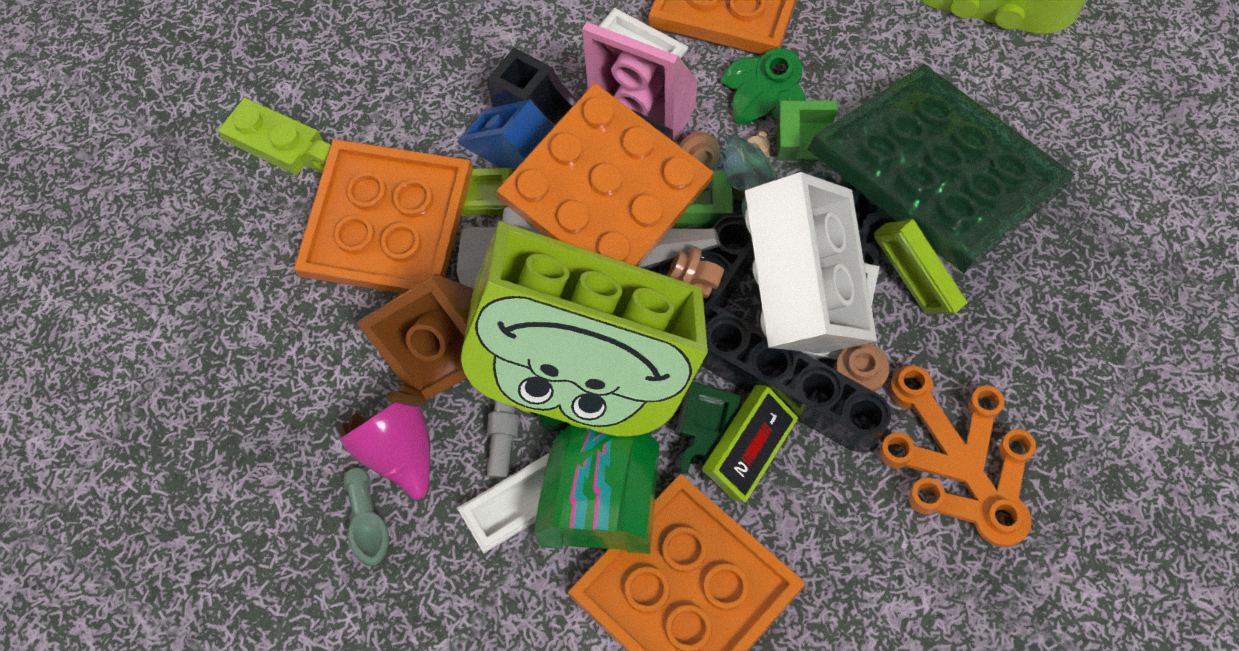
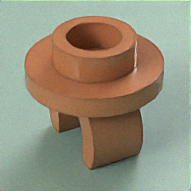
M695 130L685 137L680 144L673 141L710 170L716 167L720 158V146L717 140L710 134Z
M692 246L688 254L679 251L670 266L667 277L701 287L703 298H708L712 288L717 289L719 287L724 269L709 261H699L701 249L696 246Z
M869 343L843 349L836 363V371L872 391H877L884 385L890 370L886 355L878 347Z

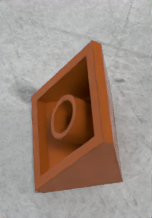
M435 274L361 318L356 323L403 384H408L421 390L426 400L467 378L462 367L461 354L473 294V288Z

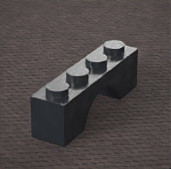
M515 47L487 79L492 107L530 99L554 127L578 101L561 83L553 67ZM632 109L633 112L673 141L672 129Z

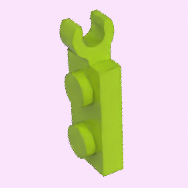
M247 98L242 99L217 131L222 140L296 176L304 166L323 173L331 146L322 140L318 130Z

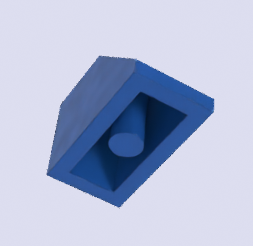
M528 99L484 109L457 142L460 146L500 168H512L514 172L554 126L535 104Z

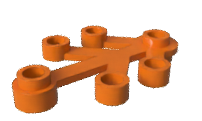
M915 365L900 367L895 371L889 383L888 391L891 400L903 409L915 410L944 454L917 447L908 435L894 432L886 436L880 447L879 454L882 462L890 468L900 469L909 467L962 482L974 498L970 499L945 493L944 487L939 481L926 477L919 479L910 490L909 502L912 508L921 514L927 515L936 512L975 523L981 537L992 545L1011 547L1019 544L1031 529L1030 512L1027 506L1019 499L1025 463L1036 451V442L1033 436L1025 430L1014 429L1009 431L1001 440L999 454L1004 461L996 489L985 474L984 466L993 421L1004 407L1005 400L1003 394L997 388L988 385L981 386L974 391L968 402V409L972 415L966 443H964L931 395L933 381L929 373ZM915 378L920 382L921 388L918 390L908 388L904 383V379ZM985 397L990 399L994 404V409L986 410L982 408L978 403V398ZM1009 441L1020 442L1025 448V454L1014 453L1009 447ZM890 444L901 445L906 451V456L898 458L891 455L888 446ZM918 490H931L936 497V502L932 504L923 502L918 496ZM1004 510L1008 512L1012 517V525L1005 526L1000 524L995 517V511Z

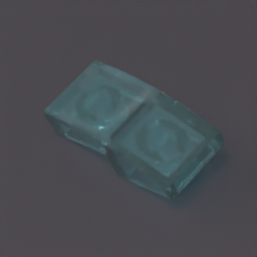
M736 134L726 136L724 170L727 176V183L745 192V190L778 180L772 164L760 148ZM746 195L742 201V212L744 218L745 212L748 209Z

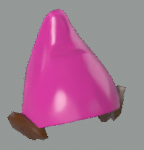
M401 383L398 391L389 392L385 396L391 403L386 409L366 418L355 413L351 416L349 423L343 422L339 431L341 435L339 440L354 459L397 484L412 499L420 500L427 494L430 482L431 444L426 420L420 408L421 405H424L426 399L421 390Z

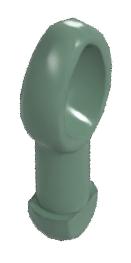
M353 467L345 473L343 478V488L348 491L353 515L347 530L348 542L353 554L360 562L367 566H376L382 562L387 553L389 532L386 522L380 515L374 512L369 485L372 482L368 473L363 468Z

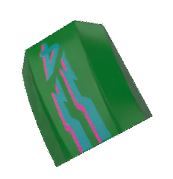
M571 424L554 439L541 487L534 534L541 548L563 549V546L621 549L627 550L628 553L651 554L659 443L649 433L628 437L613 436L587 428L575 427Z

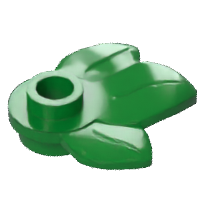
M785 48L772 49L761 58H741L733 62L721 78L722 84L732 90H736L732 107L735 123L739 125L757 121L770 113L776 122L780 101H806V96L799 85L802 78L801 60L794 52ZM776 64H784L788 68L782 75H776L771 72V68Z

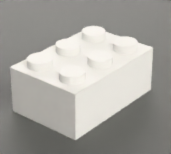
M802 172L745 190L748 208L745 212V221L752 235L755 255L753 274L760 289L763 309L760 322L762 331L767 338L768 348L822 354L876 342L877 338L852 190Z

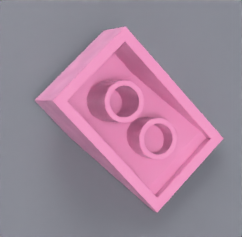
M586 22L582 32L588 89L594 83L598 84L629 109H633L672 129L673 141L677 142L696 107L697 79L678 55Z

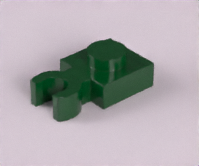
M691 382L682 399L675 435L688 438V444L675 458V473H688L693 456L699 458L704 466L715 446H717L737 415L740 395ZM702 471L701 480L711 481L712 479Z

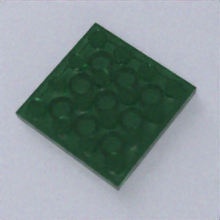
M925 64L815 134L808 148L812 154L824 162L830 169L838 173L895 220L914 219L932 249L963 274L1062 192L1075 176L1069 169Z

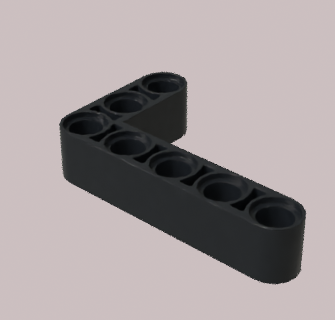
M727 215L720 218L712 229H716L721 246L701 252L699 260L715 263L724 269L719 287L717 289L712 288L710 296L703 298L708 353L701 366L748 393L752 392L755 385L769 386L798 417L797 421L849 450L868 452L875 449L881 442L891 420L890 406L882 396L801 351L768 348L767 338L761 329L723 309L750 269L754 260L752 235L747 228L744 216ZM727 243H736L741 245L742 248L729 249L724 245ZM720 341H729L735 344L737 349L731 352H724L718 350L714 344ZM764 365H772L781 370L782 375L768 377L763 375L758 368ZM809 390L820 391L826 395L829 401L824 403L812 402L806 398L804 392ZM855 415L865 416L873 422L875 428L871 430L858 428L853 424L851 417Z

